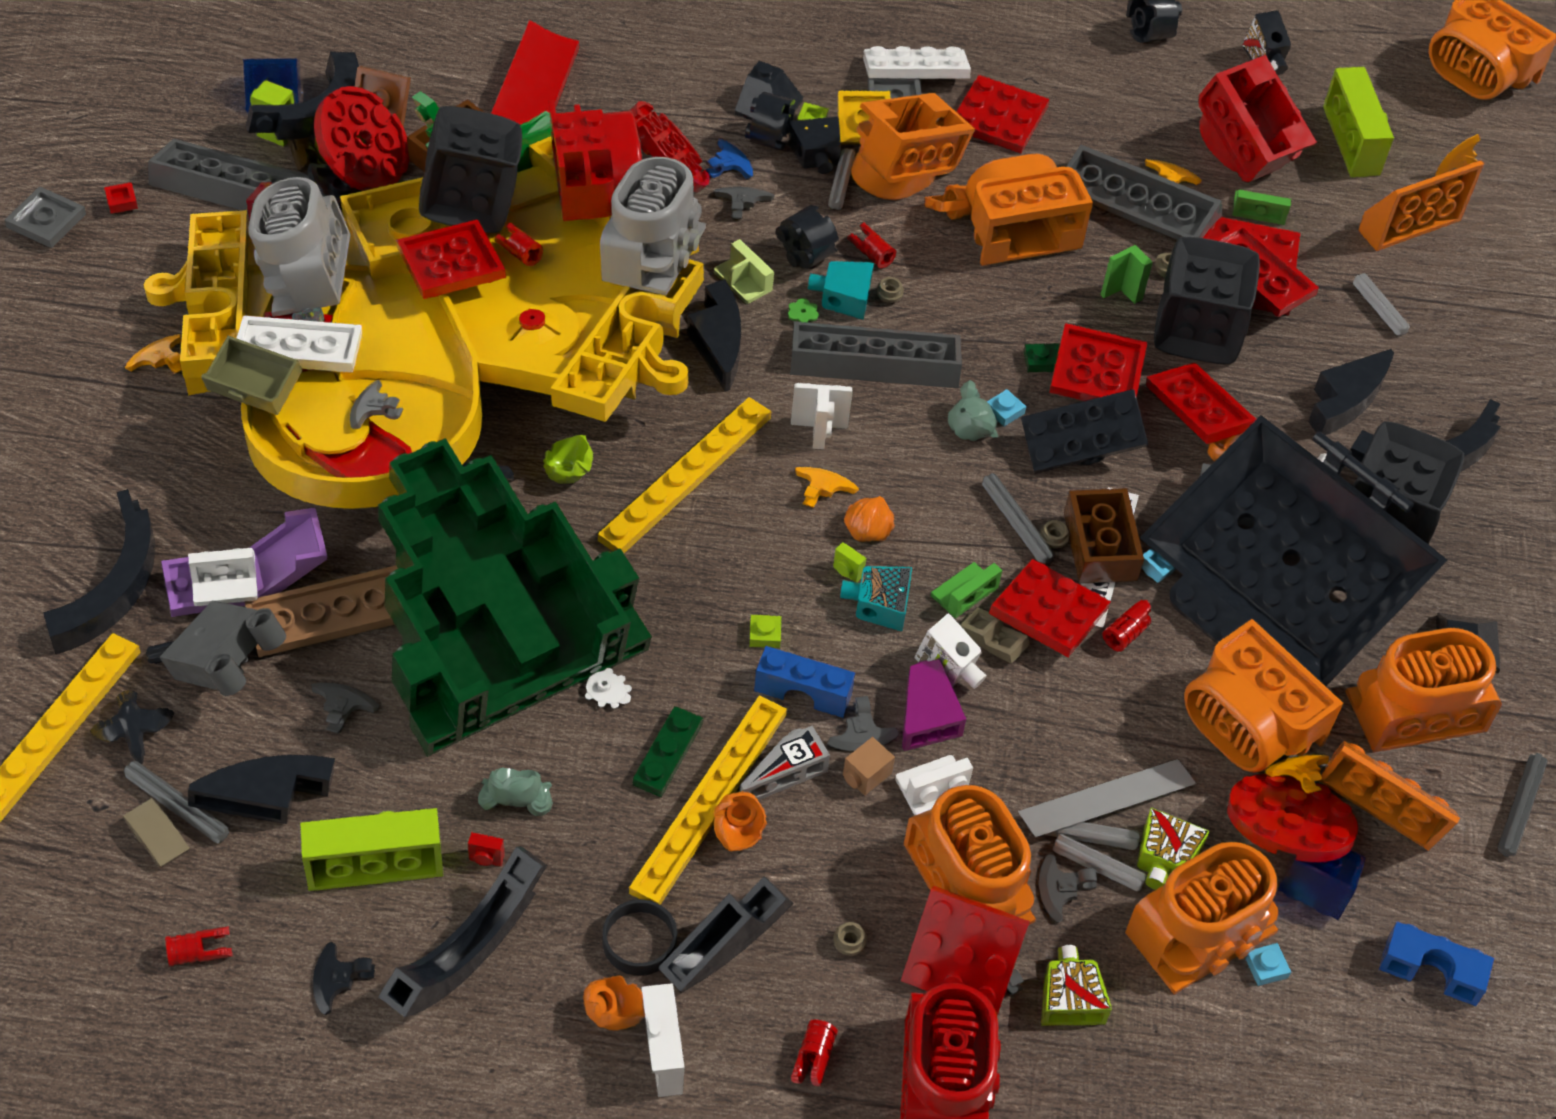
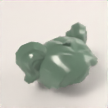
M968 380L960 388L962 399L948 412V425L959 438L964 440L976 441L990 436L998 438L995 429L997 420L990 404L980 398L975 383Z
M498 768L495 771H491L489 779H483L481 784L484 786L478 796V803L484 810L495 808L499 804L515 807L527 806L530 813L535 816L547 814L553 804L549 791L552 786L551 782H542L540 774L533 770L517 771L510 768Z

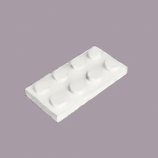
M874 46L871 49H864L863 59L869 78L970 79L971 68L964 50L958 47H947L946 50H938L933 47L910 49L909 47L900 46L896 49H885L884 47Z
M243 316L237 339L296 359L303 369L353 372L362 338V325Z

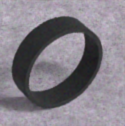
M638 899L622 903L610 912L603 926L604 953L615 968L626 974L643 976L658 972L660 970L658 967L675 951L677 946V926L673 916L666 908L653 901ZM643 912L655 915L663 920L669 927L673 937L669 949L661 957L646 963H634L619 957L609 946L607 935L611 926L625 915Z

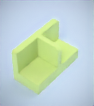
M740 239L731 243L730 259L716 266L714 274L720 280L725 279L731 290L744 303L749 304L773 290L774 271Z

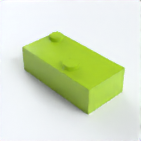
M1365 67L1335 68L1323 108L1350 177L1380 176L1394 140L1388 124L1387 114L1383 112Z
M437 808L404 812L383 811L376 815L300 822L302 860L309 891L444 876Z

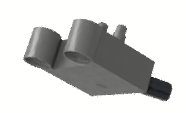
M212 600L175 641L148 647L146 655L147 661L151 664L163 662L175 680L215 689L223 696H230L239 692L246 684L241 664L248 662L249 658L247 655L258 644L264 651H270L279 647L285 641L287 635L269 608L256 610Z

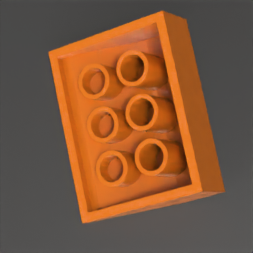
M1480 160L1393 191L1364 212L1358 231L1376 251L1461 221L1484 163Z
M1343 741L1322 771V780H1318L1428 851L1460 820L1457 812L1450 808L1444 799L1429 795L1421 790L1418 783L1408 778H1402L1394 773L1388 764L1382 761H1375L1366 755L1361 747L1353 743L1348 744Z

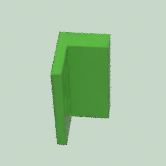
M1236 190L1232 216L1285 225L1291 207V199Z
M1136 245L1111 256L1101 296L1106 298L1121 290L1134 304L1143 300L1153 261Z
M973 562L933 590L930 596L956 619L999 588L1002 569L993 563L983 570Z

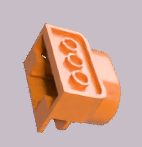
M1455 0L1444 27L1437 31L1430 40L1429 57L1436 72L1445 80L1474 98L1488 100L1497 97L1510 86L1516 89H1524L1531 81L1536 84L1539 83L1556 44V34L1502 0Z
M936 93L862 102L860 108L870 117L868 121L859 122L856 129L857 133L861 136L859 140L861 146L851 167L852 178L864 191L886 200L907 198L931 185L937 175L950 173L958 166L975 128Z
M1027 154L990 161L978 168L969 178L966 185V195L972 207L971 220L975 227L974 240L977 245L983 246L980 258L981 266L1083 248L1093 201L1080 175L1073 168L1057 167L1050 157L1043 154Z
M1253 619L1216 644L1206 672L1191 681L1184 693L1187 712L1197 729L1233 764L1245 771L1254 773L1263 771L1283 755L1303 756L1309 751L1313 742L1322 747L1343 705V702Z
M1443 628L1420 632L1396 639L1389 646L1386 654L1382 656L1377 669L1364 671L1358 678L1357 686L1347 688L1345 691L1373 753L1487 732L1502 706V702L1491 682L1496 671V660L1491 648L1479 636L1459 628Z
M961 785L953 787L940 795L932 809L909 818L904 846L930 890L934 885L1030 921L1029 925L1035 923L1036 918L1031 912L1034 904V895L1028 885L1031 873L1029 868L1031 862L1030 846L1000 797L980 786Z
M1224 842L1214 845L1176 867L1168 876L1165 885L1140 900L1133 910L1125 933L1175 995L1209 973L1213 975L1219 974L1229 965V961L1237 957L1241 960L1247 957L1248 953L1255 949L1254 946L1278 932V928L1274 925L1279 914L1278 907L1273 901L1277 890L1275 870L1265 855L1249 845L1238 842Z

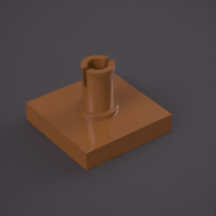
M363 66L357 67L355 87L366 89L384 100L382 104L391 114L395 112L404 127L411 77Z

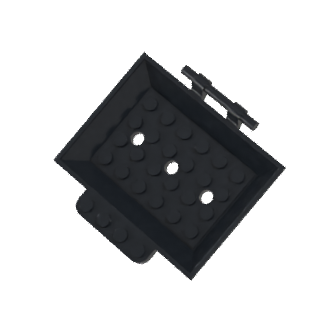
M1260 415L1139 539L1183 574L1170 590L1171 605L1216 644L1253 619L1327 687L1448 559L1386 512L1391 502L1406 513L1413 508L1414 503L1399 492L1400 488L1386 477H1379L1353 457V452L1339 441H1332L1321 431L1317 432L1312 440L1327 451L1325 460L1321 462ZM1345 466L1374 488L1370 498L1339 476ZM1242 518H1251L1255 524L1250 529H1242L1238 526V522ZM1288 554H1295L1300 558V561L1294 566H1289L1283 562V558ZM1333 591H1342L1347 598L1341 603H1334L1329 599V595Z

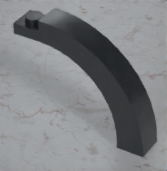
M330 52L325 70L329 87L317 97L305 102L289 105H250L245 125L248 133H275L277 140H293L315 135L314 119L320 102L339 88L355 87L357 67H359L355 52Z
M1490 399L1478 420L1467 431L1446 440V442L1464 452V462L1461 471L1468 469L1478 462L1492 446L1500 429V426L1497 425L1500 416L1496 415L1501 405L1500 403ZM1364 430L1361 431L1350 449L1353 452L1352 456L1362 462L1373 437V434Z
M128 489L116 492L125 522V539L121 554L111 572L101 583L81 598L62 607L43 612L55 655L88 643L114 626L134 606L149 581L155 558L153 529L148 509L141 510L138 499L132 501Z
M522 846L516 847L490 890L461 926L441 945L423 958L406 966L396 967L380 993L379 998L402 1016L408 1017L424 1011L450 994L491 955L514 927L536 893L532 890L548 865Z

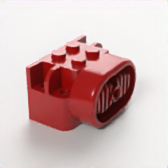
M1266 55L1215 74L1199 94L1198 103L1203 113L1199 127L1203 141L1222 164L1230 170L1237 172L1245 182H1251L1280 170L1286 163L1297 159L1301 155L1302 150L1317 143L1301 116L1300 110L1295 106L1288 94L1287 88L1282 84Z
M554 100L549 101L552 155L563 221L612 216L611 197L627 170L633 164L642 160L640 140L633 112L603 113L602 109L581 111L580 104H574V112L556 113Z
M946 983L930 989L925 994L911 992L905 1015L900 1119H989V1110L994 1108L995 1094L999 1093L1000 1073H997L1000 1059L1001 1041L998 1040L999 1024L996 1010L990 1000L977 989L960 983Z

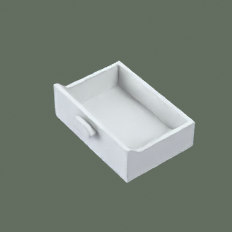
M673 983L641 987L652 1073H655L658 1097L683 1094L684 1060Z

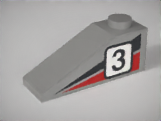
M814 727L795 729L787 736H784L741 784L740 792H750L760 800L828 772L830 754Z

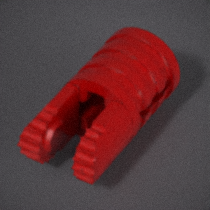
M511 222L506 225L508 231L512 234L508 240L500 234L494 237L497 244L518 258L526 266L536 265L543 256L544 250L542 245Z
M863 222L860 228L867 236L862 242L853 233L847 239L864 255H867L879 268H886L895 259L896 249L885 242L879 234Z
M1144 599L1135 603V605L1130 607L1103 631V639L1111 649L1122 652L1150 626L1151 618L1148 616L1149 612H1151L1150 602Z
M229 926L196 931V933L192 934L186 933V935L180 934L171 937V935L165 936L169 967H174L176 964L194 963L195 961L204 962L233 957L232 948L222 947L204 952L203 940L220 939L230 935Z
M810 1020L808 1022L804 1035L805 1038L802 1041V1047L799 1050L791 1074V1082L801 1084L807 1074L809 1064H813L810 1077L811 1082L814 1086H821L830 1059L829 1056L838 1034V1030L834 1025L822 1020Z

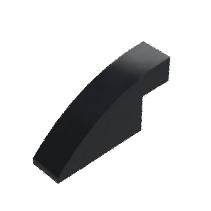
M724 279L705 286L704 305L706 309L688 315L687 335L723 390L728 391L733 385L739 365L741 318L734 294Z
M1392 349L1320 372L1314 391L1322 401L1314 404L1308 420L1316 433L1319 431L1325 435L1333 433L1351 423L1369 407L1379 393L1394 355Z
M280 755L239 762L216 770L190 783L188 788V806L287 824L295 791L328 797L334 773L335 758L315 755Z
M764 876L742 900L729 893L658 968L683 993L712 975L744 951L794 903L771 880Z

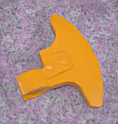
M1479 134L1466 139L1447 154L1440 163L1435 175L1438 176L1452 169L1477 162L1475 159L1477 154L1473 151V148L1481 140Z
M1145 160V165L1156 170L1159 176L1178 184L1186 181L1198 185L1202 182V179L1194 173L1178 165L1159 160Z
M181 335L168 336L145 346L133 355L127 362L125 369L133 371L144 365H151L154 368L168 365L173 373L180 372L182 370L180 354L173 352L171 349L181 342Z
M812 467L795 468L797 476L805 478L810 482V486L806 488L804 493L806 498L802 503L803 505L814 508L819 496L831 498L837 491H845L851 494L859 491V488L853 482L837 473Z
M1295 756L1276 762L1267 768L1265 772L1271 777L1280 775L1293 776L1301 782V786L1306 793L1321 791V788L1316 786L1314 781L1322 780L1321 768L1318 766L1327 764L1329 756Z

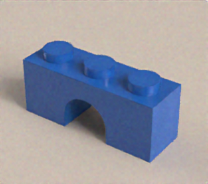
M765 646L756 669L754 691L784 700L788 690H799L812 697L815 710L844 718L853 693L855 672Z
M1396 921L1388 935L1379 970L1411 982L1421 965H1432L1438 968L1445 976L1446 986L1444 995L1477 1006L1487 990L1494 958L1485 955L1478 949L1461 946L1451 942L1446 937L1435 936L1419 930L1414 925Z

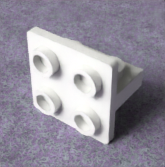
M810 383L794 384L791 424L813 426V449H824L825 438H831L832 428H848L852 387Z
M252 548L188 554L195 606L208 605L212 600L223 603H235L258 599L255 553Z
M948 755L898 773L895 780L914 815L932 809L939 796L947 790L961 785H969L973 767L968 758L956 761L952 755Z

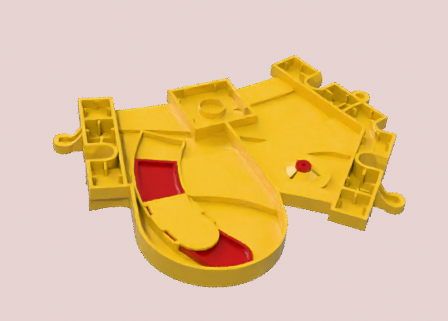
M550 136L529 145L530 160L534 167L517 173L509 213L501 232L486 233L505 268L506 278L446 293L437 297L422 298L398 251L396 240L449 227L421 216L419 212V197L422 177L340 196L342 213L350 232L340 304L281 316H272L271 310L274 298L272 294L266 292L263 284L264 276L254 258L255 246L248 232L249 218L247 210L190 214L187 261L180 272L175 275L157 273L148 277L144 282L147 301L155 306H168L175 302L186 301L189 315H183L180 364L188 396L210 392L207 390L201 376L207 373L227 336L237 338L243 316L362 325V338L353 372L302 368L298 380L278 415L241 402V419L250 458L259 473L270 484L289 496L304 502L332 508L353 509L378 507V504L382 503L387 497L392 495L398 496V492L389 479V462L393 461L400 454H410L421 449L428 442H438L446 438L461 464L465 463L474 450L481 431L482 408L479 381L551 395L552 406L604 422L608 420L624 397L636 399V387L639 383L654 387L659 393L664 395H677L684 392L688 387V369L686 365L676 360L663 361L658 355L662 351L663 334L675 338L679 336L680 315L704 281L703 263L689 259L687 267L682 268L667 295L602 281L600 240L603 229L611 216L563 221ZM511 222L542 245L544 250L543 256L536 265L526 266L518 258L497 244L494 237L500 234L508 240L512 234L508 231L506 225ZM699 245L696 251L691 252L690 256L699 252ZM380 380L382 387L379 393H387L388 397H396L400 400L396 409L403 408L400 417L392 420L384 415H373L364 421L361 428L352 429L350 425L352 406L359 395L371 383Z

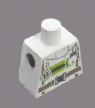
M949 613L927 631L914 657L918 662L940 659L952 687L963 678L975 689L987 677L975 665L981 654L980 647Z

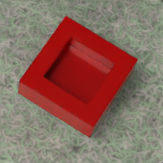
M132 182L104 187L111 214L138 209Z
M471 832L468 841L469 860L475 861L482 866H502L505 856L504 839Z

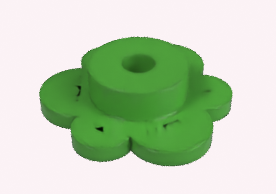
M801 298L796 303L789 304L788 318L790 320L808 323V321H816L818 319L817 305L810 303L807 299Z

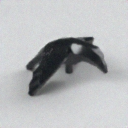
M127 690L116 697L119 704L118 714L109 720H101L94 724L90 733L101 741L115 742L120 737L125 738L132 758L143 764L145 755L144 732H158L171 721L175 713L173 710L161 707L156 710L140 709L136 703L137 692Z

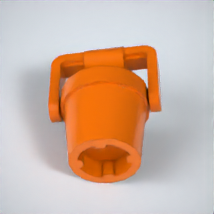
M948 185L945 188L944 195L925 197L926 208L946 212L951 220L971 215L972 207L967 198L966 186Z

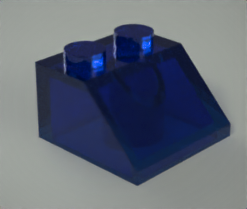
M297 58L243 59L246 113L249 112L250 105H252L250 102L252 92L265 80L292 90L294 104L300 103V60Z
M1350 850L1345 856L1333 861L1304 862L1296 860V855L1293 854L1278 890L1293 900L1301 901L1311 906L1320 914L1330 916L1339 921L1356 891L1366 857Z

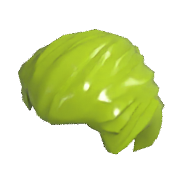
M575 435L559 440L552 444L551 451L547 450L545 452L543 467L552 481L558 484L575 483L586 473L590 472L593 450L587 442L586 436Z

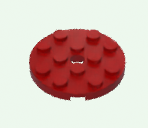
M347 86L327 95L320 102L316 110L314 131L320 155L332 171L353 188L366 191L398 183L402 174L407 171L410 158L408 156L407 135L401 121L395 112L391 114L382 104L384 100L376 94L360 87ZM360 135L363 139H365L366 145L360 140V138H357V136Z
M638 101L629 111L633 112L642 151L647 155L651 154L653 157L672 158L685 164L693 175V191L696 193L701 192L709 185L710 178L706 170L702 171V167L699 166L703 161L697 151L669 118L663 113L658 116L655 111L652 112L654 108L651 104Z
M1267 774L1246 776L1233 786L1229 796L1227 814L1234 827L1249 841L1273 854H1276L1277 850L1295 854L1298 861H1333L1349 853L1358 833V823L1352 808L1332 794L1330 789L1323 784L1315 783L1316 786L1321 788V791L1306 793L1301 786V782L1292 776L1280 775L1271 777Z

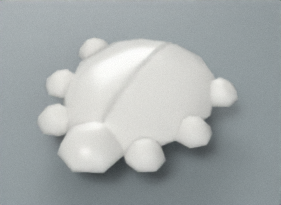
M606 668L605 671L596 672L589 677L586 684L587 693L585 697L587 700L594 699L598 701V706L600 707L610 703L611 707L616 709L619 703L625 705L630 702L631 696L628 693L632 687L624 685L625 676H617L613 674L611 668Z

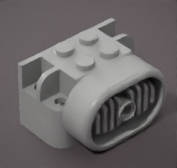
M651 157L633 164L612 194V216L604 227L600 240L602 281L667 295L682 268L687 267L691 252L697 250L699 239L706 229V223L698 222L701 217L702 208L698 203V199L694 198L693 175L690 169L682 162L672 158Z
M302 177L283 179L266 187L259 193L253 203L248 232L255 246V261L264 276V288L274 298L271 310L272 316H281L340 304L350 232L333 195L323 197L318 185L314 181Z

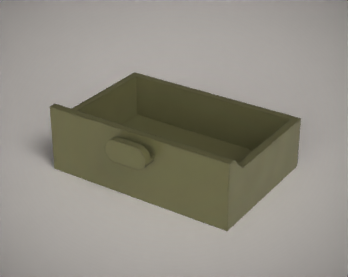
M227 336L207 373L202 374L201 378L207 390L278 415L298 380L302 368L296 359Z

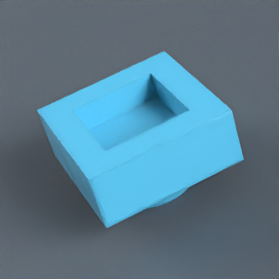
M1008 389L987 401L993 410L996 420L1004 427L1025 414L1026 406Z
M1150 549L1143 554L1144 562L1142 569L1157 583L1175 570L1172 565L1154 550Z
M1278 943L1256 948L1245 957L1258 986L1287 979L1291 974V970Z

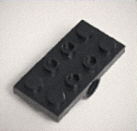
M1134 389L1021 417L1034 474L1074 464L1078 466L1091 465L1104 460L1106 456L1148 447Z

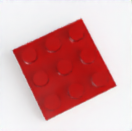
M978 75L956 112L975 128L972 137L1022 154L1047 110L1050 99L989 77Z
M478 219L396 240L398 251L423 299L506 278L505 268Z
M1065 323L1049 393L1087 401L1134 389L1137 397L1147 342Z
M1032 559L991 605L989 614L1069 658L1106 613L1111 601Z
M933 885L900 981L925 991L946 983H960L971 986L990 1000L998 1016L1030 921Z

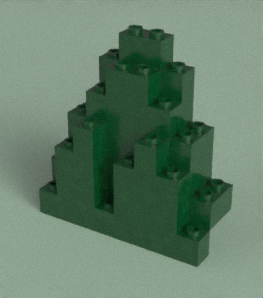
M444 438L438 442H428L421 449L410 454H400L393 461L389 462V479L399 495L389 496L382 503L378 504V520L396 549V566L398 568L385 578V608L402 636V646L392 654V683L410 712L409 726L427 757L588 680L596 672L605 671L606 668H613L649 650L652 636L633 607L639 577L621 548L613 552L605 551L592 560L556 501L548 505H538L530 513L526 512L492 455L483 459H474L463 467L447 439Z

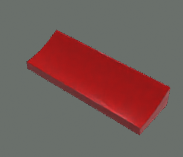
M529 20L491 114L508 118L520 125L532 120L544 111L549 112V101L554 100L556 109L578 53L579 40L558 35Z

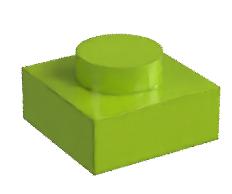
M804 102L797 120L826 118L829 115V108Z
M842 542L835 549L833 567L842 576L858 582L862 578L867 558Z
M751 615L749 647L765 648V646L780 648L781 616Z

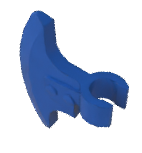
M719 139L717 145L722 151L716 153L715 157L707 161L712 167L705 169L711 177H718L723 171L737 170L745 178H752V166L743 152L733 144Z

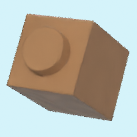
M871 737L845 758L843 776L849 786L854 789L857 788L861 793L867 795L892 774L895 756L874 737Z

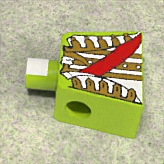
M1151 808L1143 828L1137 867L1148 872L1145 880L1147 886L1156 890L1165 885L1168 876L1176 867L1200 854L1209 831Z
M1065 945L1058 948L1059 960L1048 962L1044 975L1042 1026L1106 1025L1112 1009L1097 962L1094 960H1079L1078 948L1076 946Z

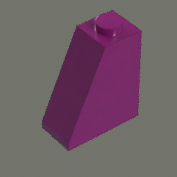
M940 659L924 660L910 666L906 689L902 737L903 750L908 751L962 737L967 719Z

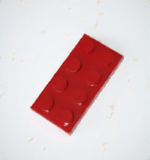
M1242 222L1212 239L1243 246L1259 254L1260 269L1255 298L1276 317L1282 316L1317 295L1319 287L1245 223Z
M1195 362L1150 375L1146 378V387L1206 444L1240 435L1256 420L1251 413Z

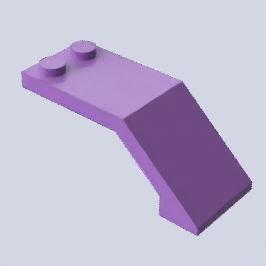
M316 508L285 512V522L249 547L255 553L258 598L280 593L327 560V552ZM189 557L161 561L171 617L201 613L208 605H194ZM244 602L227 603L237 606H245Z

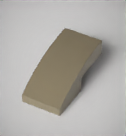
M978 607L960 625L976 644L1011 664L1030 645L1027 635L1003 626V621Z
M152 798L123 815V819L139 843L145 846L159 869L190 850L175 826Z

